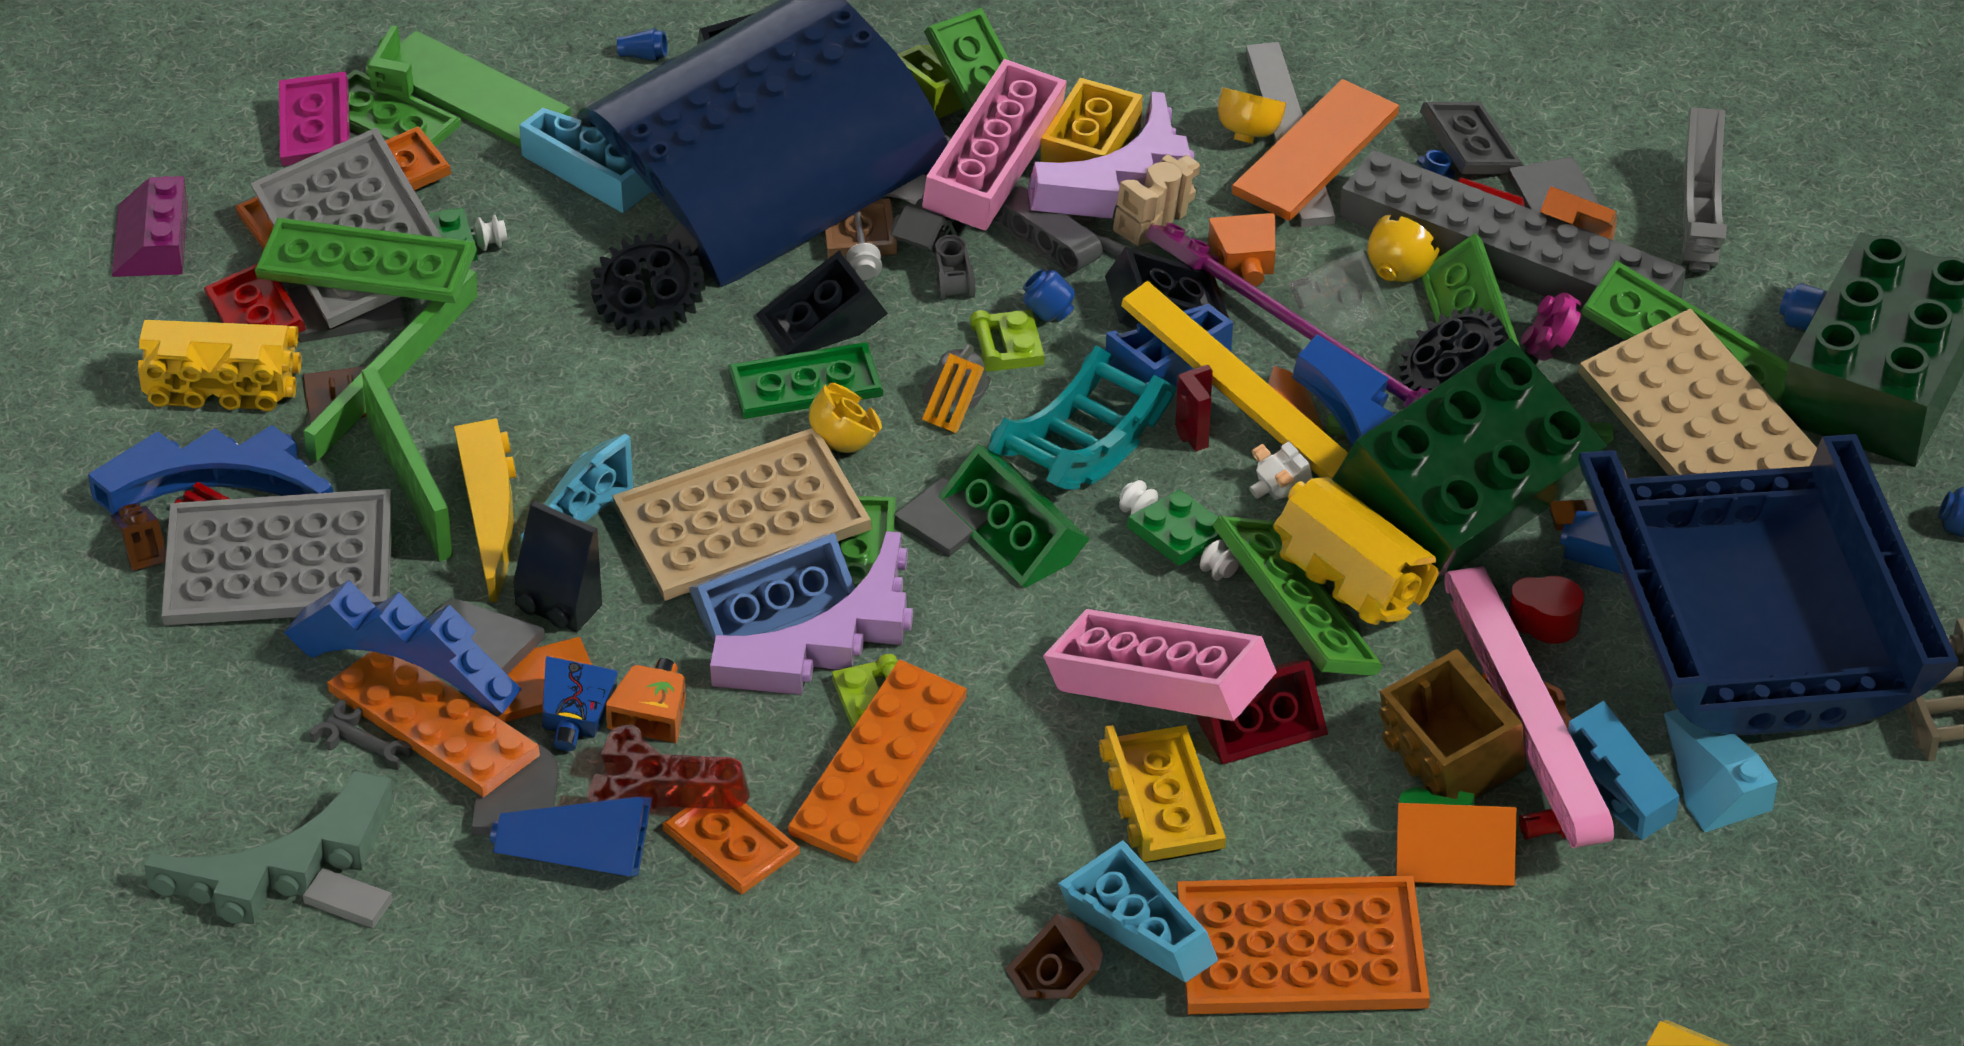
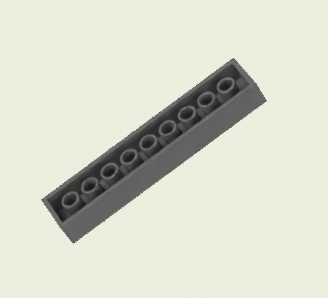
M1372 150L1341 190L1340 218L1373 230L1378 220L1385 215H1391L1389 220L1398 221L1401 216L1420 224L1433 236L1434 239L1431 245L1434 247V250L1437 247L1439 248V256H1442L1476 233L1484 243L1496 278L1545 297L1550 295L1555 298L1561 293H1568L1581 302V306H1576V309L1581 311L1615 260L1679 298L1682 297L1685 267L1376 150Z

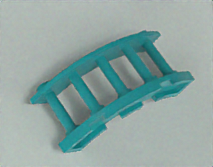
M1095 345L1092 352L1083 360L1081 370L1072 382L1047 407L1025 419L1012 420L1004 417L1001 424L997 425L993 430L987 450L1001 456L1020 454L1049 469L1046 481L1063 489H1079L1080 484L1084 482L1092 485L1105 478L1141 444V441L1137 438L1147 425L1154 428L1174 397L1177 387L1156 375L1152 376L1150 382L1144 383L1109 365L1114 356ZM1102 377L1140 396L1136 404L1125 416L1088 398ZM1079 409L1114 427V429L1104 438L1097 439L1065 421ZM1054 432L1084 449L1068 450L1045 439Z

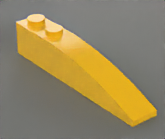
M495 418L454 426L490 603L498 601L507 574L514 526L510 479L517 478L513 456L505 457V454L511 453L507 431L500 433L498 420Z

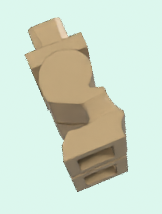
M1167 154L1161 158V162L1155 163L1147 169L1145 186L1137 180L1120 182L1117 200L1119 207H1116L1113 231L1137 246L1151 243L1152 241L1145 237L1150 225L1165 226L1167 222L1172 223L1175 217L1180 220L1186 216L1188 203L1195 199L1196 190L1192 184V179L1199 175L1200 164L1188 155H1184L1176 160Z

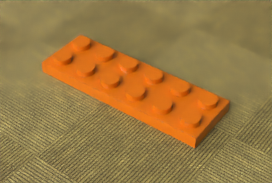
M370 651L327 682L329 692L340 700L346 701V704L353 710L358 707L361 708L363 717L396 739L406 741L412 746V750L483 798L540 756L537 743L422 667L397 657Z
M899 659L788 825L789 835L858 863L965 701L967 688Z

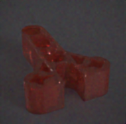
M629 724L618 726L609 733L601 753L607 775L594 774L587 792L588 803L632 797L652 798L650 811L660 806L729 810L743 806L750 798L743 766L736 758L660 754L643 740L639 728Z

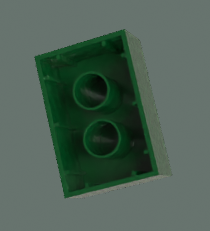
M1860 232L1789 360L1781 404L1782 410L1800 429L1821 436L1856 434L1863 450L1916 467L1964 374V259L1953 256L1938 257L1907 247L1901 240L1893 236H1872Z
M1509 339L1358 438L1332 480L1435 556L1436 563L1432 564L1438 568L1439 575L1433 585L1434 587L1444 580L1447 571L1459 570L1550 507L1552 502L1560 501L1579 488L1584 481L1578 461L1580 452L1604 451L1608 445L1512 339Z

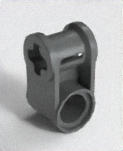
M956 235L942 236L935 243V273L939 299L945 300L946 296L961 294L975 297L974 271L972 265H970L965 241Z

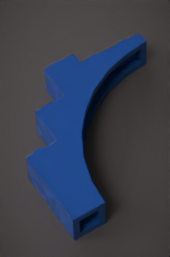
M1318 334L1298 354L1292 378L1312 392L1332 412L1344 430L1351 448L1358 438L1395 415L1383 407L1388 398V394L1385 393L1389 380L1387 376Z
M274 425L267 427L240 445L233 438H227L214 428L182 449L177 442L168 440L157 431L88 474L92 498L112 515L119 513L118 509L128 504H140L165 494L193 489V485L197 481L209 488H249L280 496L334 492L327 479L317 476L301 459L297 458L298 446L293 437L289 434H284Z
M348 580L305 607L284 632L307 656L313 658L330 651L352 649L390 655L420 666L448 681L496 717L504 713L521 690L471 639L476 630L450 604L425 618L400 592L375 606Z

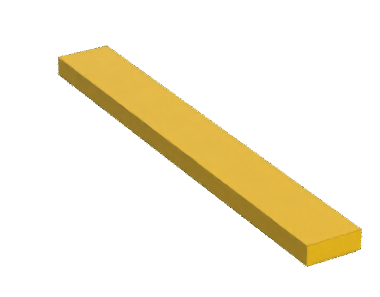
M1146 281L1123 298L1121 306L1194 369L1209 365L1213 370V386L1282 445L1290 441L1298 450V453L1308 461L1310 469L1320 478L1329 477L1333 479L1348 454L1345 449L1150 282Z

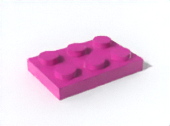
M346 71L279 80L280 159L283 166L293 165L350 139L349 89Z

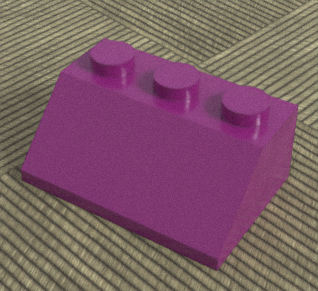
M184 176L149 177L118 205L112 277L183 274L188 213Z

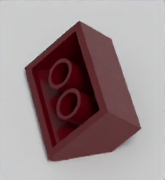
M1310 660L1292 661L1274 666L1277 673L1234 721L1196 715L1199 725L1221 764L1328 735Z

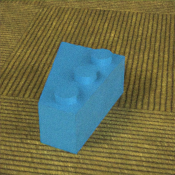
M1604 701L1569 721L1568 731L1609 812L1641 840L1676 819L1680 795Z

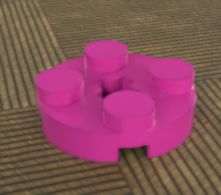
M1561 293L1555 298L1550 295L1544 297L1537 309L1539 315L1533 325L1529 326L1521 337V343L1527 347L1528 353L1541 361H1546L1554 356L1549 351L1556 345L1561 348L1564 347L1580 320L1581 313L1576 310V306H1581V302L1568 293Z

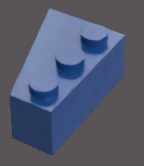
M1210 304L1183 311L1231 352L1233 321ZM1141 323L1137 324L1136 330L1119 334L1117 330L1106 333L1105 351L1114 356L1109 365L1144 383L1150 382L1152 376L1156 375L1177 387L1178 375L1194 369Z

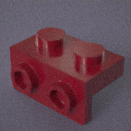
M1209 365L1179 374L1177 378L1175 416L1177 433L1179 438L1183 442L1188 441L1196 452L1209 447L1213 370Z

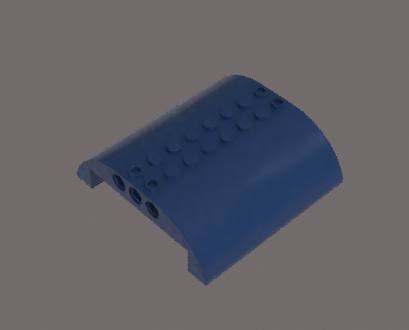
M778 0L581 109L577 115V119L582 120L583 126L589 128L596 127L695 238L698 243L704 270L720 287L741 279L932 169L948 144L938 118L907 66L890 45L846 0Z
M1856 434L1822 436L1810 466L1626 478L1615 450L1580 452L1578 457L1580 469L1671 697L1679 712L1693 724L1710 731L1735 735H1757L1843 727L1885 715L1912 702L1944 680L1956 668L1958 659Z

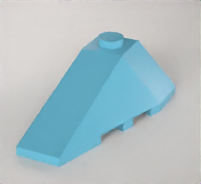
M623 434L601 442L590 451L583 453L572 464L543 505L585 522L612 503V495L633 488L630 436ZM524 532L521 534V544H522Z
M1678 709L1664 714L1671 746L1676 758L1678 776L1681 779L1685 805L1704 833L1773 810L1778 781L1754 750L1735 734L1718 733L1693 724Z

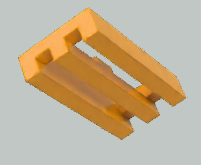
M949 353L922 420L956 433L963 421L984 367ZM957 365H959V367H958V369H957V371H956V374H955V376H954V378H953V381H952V383H951V386H950V388H949V390H948V393H947V395H946V397H945V400H944V402H943V404H942V407H941V409H940V412H939V414H938V416H937V418H936L937 412H938V410H939V408H940V405H941V403H942V401H943V398H944L945 393H946V391H947V389H948V386H949V384H950V382H951V379H952L953 374H954V372H955V370H956V367H957ZM967 369H969L971 373L949 423L945 422L953 402L957 398Z

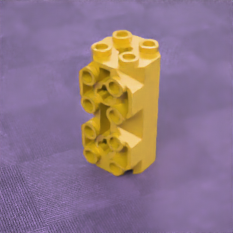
M144 320L139 338V350H143V360H138L141 391L148 395V401L156 407L172 405L200 408L205 404V400L214 394L219 398L220 405L228 410L243 408L272 411L276 408L277 402L283 397L295 398L296 377L293 376L294 373L300 374L302 364L301 352H295V347L298 345V327Z
M1329 477L1313 478L1306 484L1300 481L1290 489L1288 494L1289 500L1273 526L1274 531L1281 538L1282 548L1279 554L1282 559L1299 566L1306 572V577L1313 582L1325 584L1327 579L1334 581L1333 597L1341 603L1350 605L1359 612L1358 615L1363 621L1373 625H1378L1381 620L1385 622L1405 620L1412 613L1407 608L1413 602L1420 606L1427 599L1439 575L1438 568L1432 564L1436 563L1435 556Z

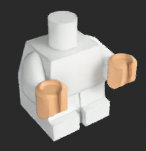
M1290 441L1282 445L1281 450L1274 455H1271L1264 444L1252 450L1254 458L1258 461L1256 472L1259 481L1249 488L1256 499L1267 493L1274 500L1288 497L1290 489L1297 482L1302 481L1306 484L1310 479H1313L1308 461L1298 453V450Z

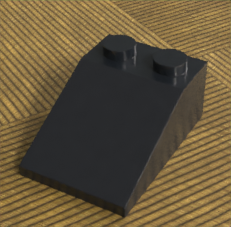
M1125 246L1105 275L1119 323L1129 328H1137V324L1140 322L1121 306L1123 298L1146 281L1150 282L1182 311L1210 304L1229 318L1216 278L1205 270L1193 269L1187 264Z
M839 250L756 315L783 353L789 355L813 351L859 336L888 313Z
M534 501L530 505L513 580L515 605L526 614H537L548 619L557 628H568L578 633L602 606L597 528Z

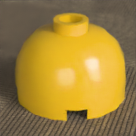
M1222 87L1217 111L1219 120L1224 128L1235 132L1233 139L1253 144L1255 137L1266 138L1274 134L1280 127L1286 110V102Z
M1385 215L1378 220L1369 237L1367 244L1369 260L1381 278L1387 281L1412 282L1428 272L1438 257L1439 248L1437 247L1434 250V247L1431 245L1434 239L1433 236L1420 224L1402 216L1398 221L1389 220L1391 215Z
M830 383L828 386L825 385L814 398L808 415L810 426L823 437L830 451L854 453L866 447L882 429L881 420L871 407L865 411L858 404L862 399L848 388L836 383Z

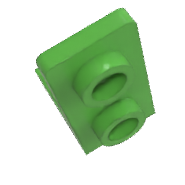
M391 25L386 35L381 36L376 53L373 57H369L367 61L366 75L370 77L371 91L409 98L414 90L412 66L409 63L395 61L401 49L398 26Z

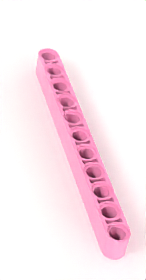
M1477 566L1447 571L1444 576L1445 591L1452 596L1453 601H1450L1455 615L1492 689L1522 722L1525 756L1572 848L1612 842L1614 826L1611 814L1485 567Z

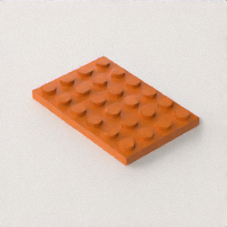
M1413 875L1177 881V899L1207 931L1219 960L1185 983L1187 1015L1429 1008L1430 994Z

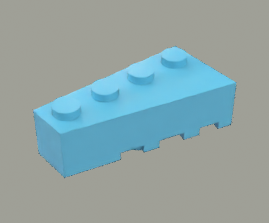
M541 108L519 125L521 153L524 158L621 213L626 212L652 192L649 186L596 127L589 128L583 126L580 119L545 108Z
M1124 840L1058 883L1067 906L1073 914L1185 983L1219 961L1204 927Z

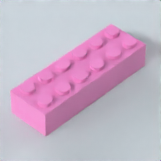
M1004 59L926 176L922 208L986 231L1041 145V137L1063 105L1067 81Z
M1086 609L1043 655L1057 689L1062 692L1234 721L1277 673L1262 636Z

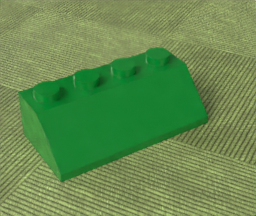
M977 444L938 495L973 530L971 537L1025 588L1070 565L1090 539L1005 457L987 450V447ZM962 490L966 491V501L970 506L988 512V523L979 530H974L944 499Z

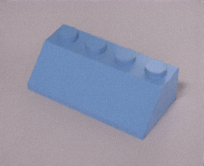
M829 533L688 588L699 617L715 642L716 635L748 636L775 632L804 623L838 604L852 593L855 586L835 533Z

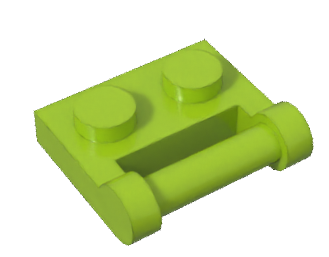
M978 310L970 315L971 329L974 332L976 331L982 352L980 357L984 362L985 371L991 372L1044 365L1045 355L1031 310L989 314L987 311ZM999 329L1005 353H999L995 350L990 330Z
M884 654L875 662L832 671V681L852 729L879 690L875 678L884 676L886 679L898 662L894 654Z

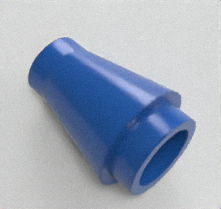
M656 28L617 38L619 57L628 56L658 61V58L667 56L668 44L665 31H658Z

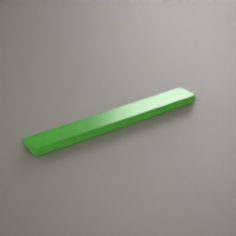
M469 269L456 303L432 301L365 368L374 367L377 369L387 390L427 351L478 296L476 271ZM362 372L304 430L306 458L317 462L366 413Z

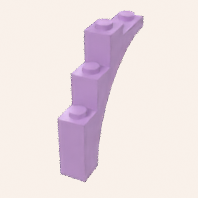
M1151 91L1144 115V129L1138 137L1125 147L1108 155L1086 161L1065 163L1035 162L1028 185L1031 210L1112 219L1115 206L1117 205L1120 182L1137 180L1145 186L1147 169L1153 164L1161 162V158L1167 154L1176 160L1184 155L1194 159V152L1189 150L1187 137L1176 135V129L1171 126L1172 109L1167 107L1165 93Z
M886 531L880 554L868 575L850 595L828 611L804 623L775 632L748 636L716 635L710 663L712 686L802 695L804 682H811L813 667L837 670L853 667L855 656L861 657L863 642L902 645L904 631H911L913 608H907L906 593L902 592L903 577H898L899 570L906 571L908 548H902L901 533Z

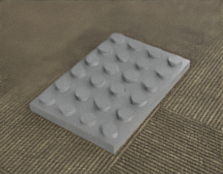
M377 127L251 183L252 189L273 227L277 218L441 237ZM306 285L330 329L399 298V296Z
M379 489L170 503L161 615L164 626L297 617L305 607L348 580L375 606L387 600L390 594L392 490Z

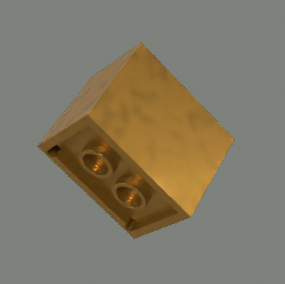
M1458 649L1380 691L1382 708L1379 709V714L1384 725V731L1381 733L1382 739L1391 752L1398 751L1407 772L1412 777L1419 776L1424 782V788L1432 795L1457 799L1459 791L1473 793L1475 799L1526 770L1522 722Z

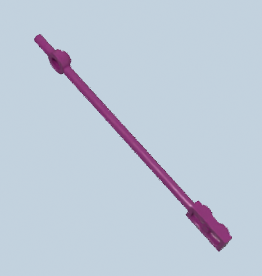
M1167 222L1165 226L1150 225L1145 237L1193 269L1205 270L1309 340H1312L1318 334L1387 376L1389 380L1386 390L1405 402L1404 407L1430 392V390L1419 388L1418 392L1411 390L1218 263L1220 258L1209 251L1210 246L1198 239H1190L1184 235L1185 230L1182 227Z

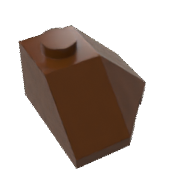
M1056 914L1005 970L1024 998L1073 999L1099 971L1104 950L1087 924Z

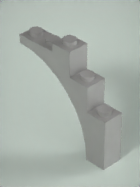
M1691 107L1688 113L1682 193H1684L1682 229H1684L1681 264L1689 265V271L1710 272V267H1716L1719 263L1720 248L1726 239L1727 225L1723 223L1721 200L1725 110Z

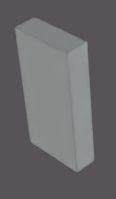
M324 868L321 869L303 894L304 904L373 929L393 901L391 892Z

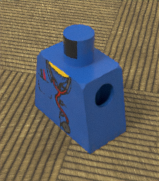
M546 656L542 727L547 730L556 731L553 745L557 749L573 751L576 748L579 735L596 736L606 714L605 705L616 689L618 670Z

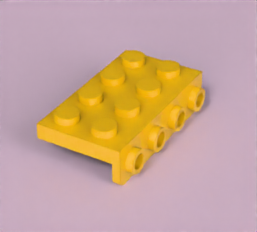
M1114 725L1105 726V738L1099 740L1100 756L1103 763L1109 762L1108 776L1110 786L1113 791L1118 790L1119 813L1122 819H1128V840L1131 848L1137 847L1141 860L1148 862L1225 849L1226 837L1187 725L1117 736Z

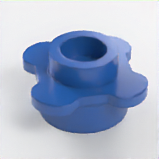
M1429 150L1426 156L1418 157L1417 163L1423 169L1450 179L1454 178L1455 171L1450 169L1452 159L1447 153L1440 150Z

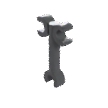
M340 700L334 705V716H329L324 723L315 725L310 731L311 741L314 743L321 736H330L326 740L327 749L330 751L339 745L341 736L384 757L385 764L395 770L401 767L400 759L394 756L395 754L401 753L408 757L412 755V746L406 741L397 740L388 743L355 727L362 721V709L358 707L351 714H343L347 710L346 701Z

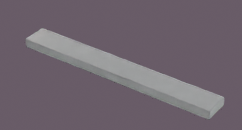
M1279 42L1246 45L1247 59L1259 96L1286 102V110L1281 125L1272 134L1275 144L1303 117ZM1326 186L1297 214L1301 228L1335 224V213Z

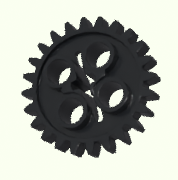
M649 233L647 241L642 242L640 237L635 235L634 244L629 245L623 239L621 240L623 249L619 251L616 248L610 247L611 258L602 256L599 258L602 267L593 269L595 279L590 280L593 290L591 295L598 315L603 314L606 324L614 322L616 330L627 326L629 334H633L637 329H641L643 336H646L649 329H654L657 335H661L662 326L666 325L670 330L674 331V321L678 320L686 323L685 312L695 314L697 312L695 303L703 301L701 291L705 290L703 268L700 266L698 256H692L690 246L681 248L679 239L669 244L667 235L664 234L658 242L654 240L653 234ZM643 261L647 264L656 302L654 309L649 307L640 263Z
M1466 307L1463 313L1459 314L1457 309H1453L1451 317L1446 318L1443 313L1440 314L1438 323L1427 322L1429 328L1427 331H1416L1419 337L1417 341L1407 342L1411 350L1401 353L1405 361L1398 364L1402 371L1399 377L1403 381L1402 384L1413 391L1418 392L1419 388L1431 391L1506 342L1510 337L1500 319L1495 317L1491 311L1485 313L1479 307L1473 313L1470 307Z

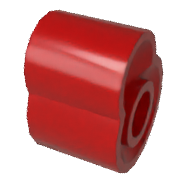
M1561 576L1521 578L1512 586L1509 616L1517 631L1528 633L1537 640L1554 644L1567 642L1574 638L1580 629L1584 595L1579 585Z

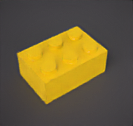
M1079 78L1041 137L1040 162L1065 163L1086 161L1108 155L1125 147L1134 139L1141 128L1143 95Z

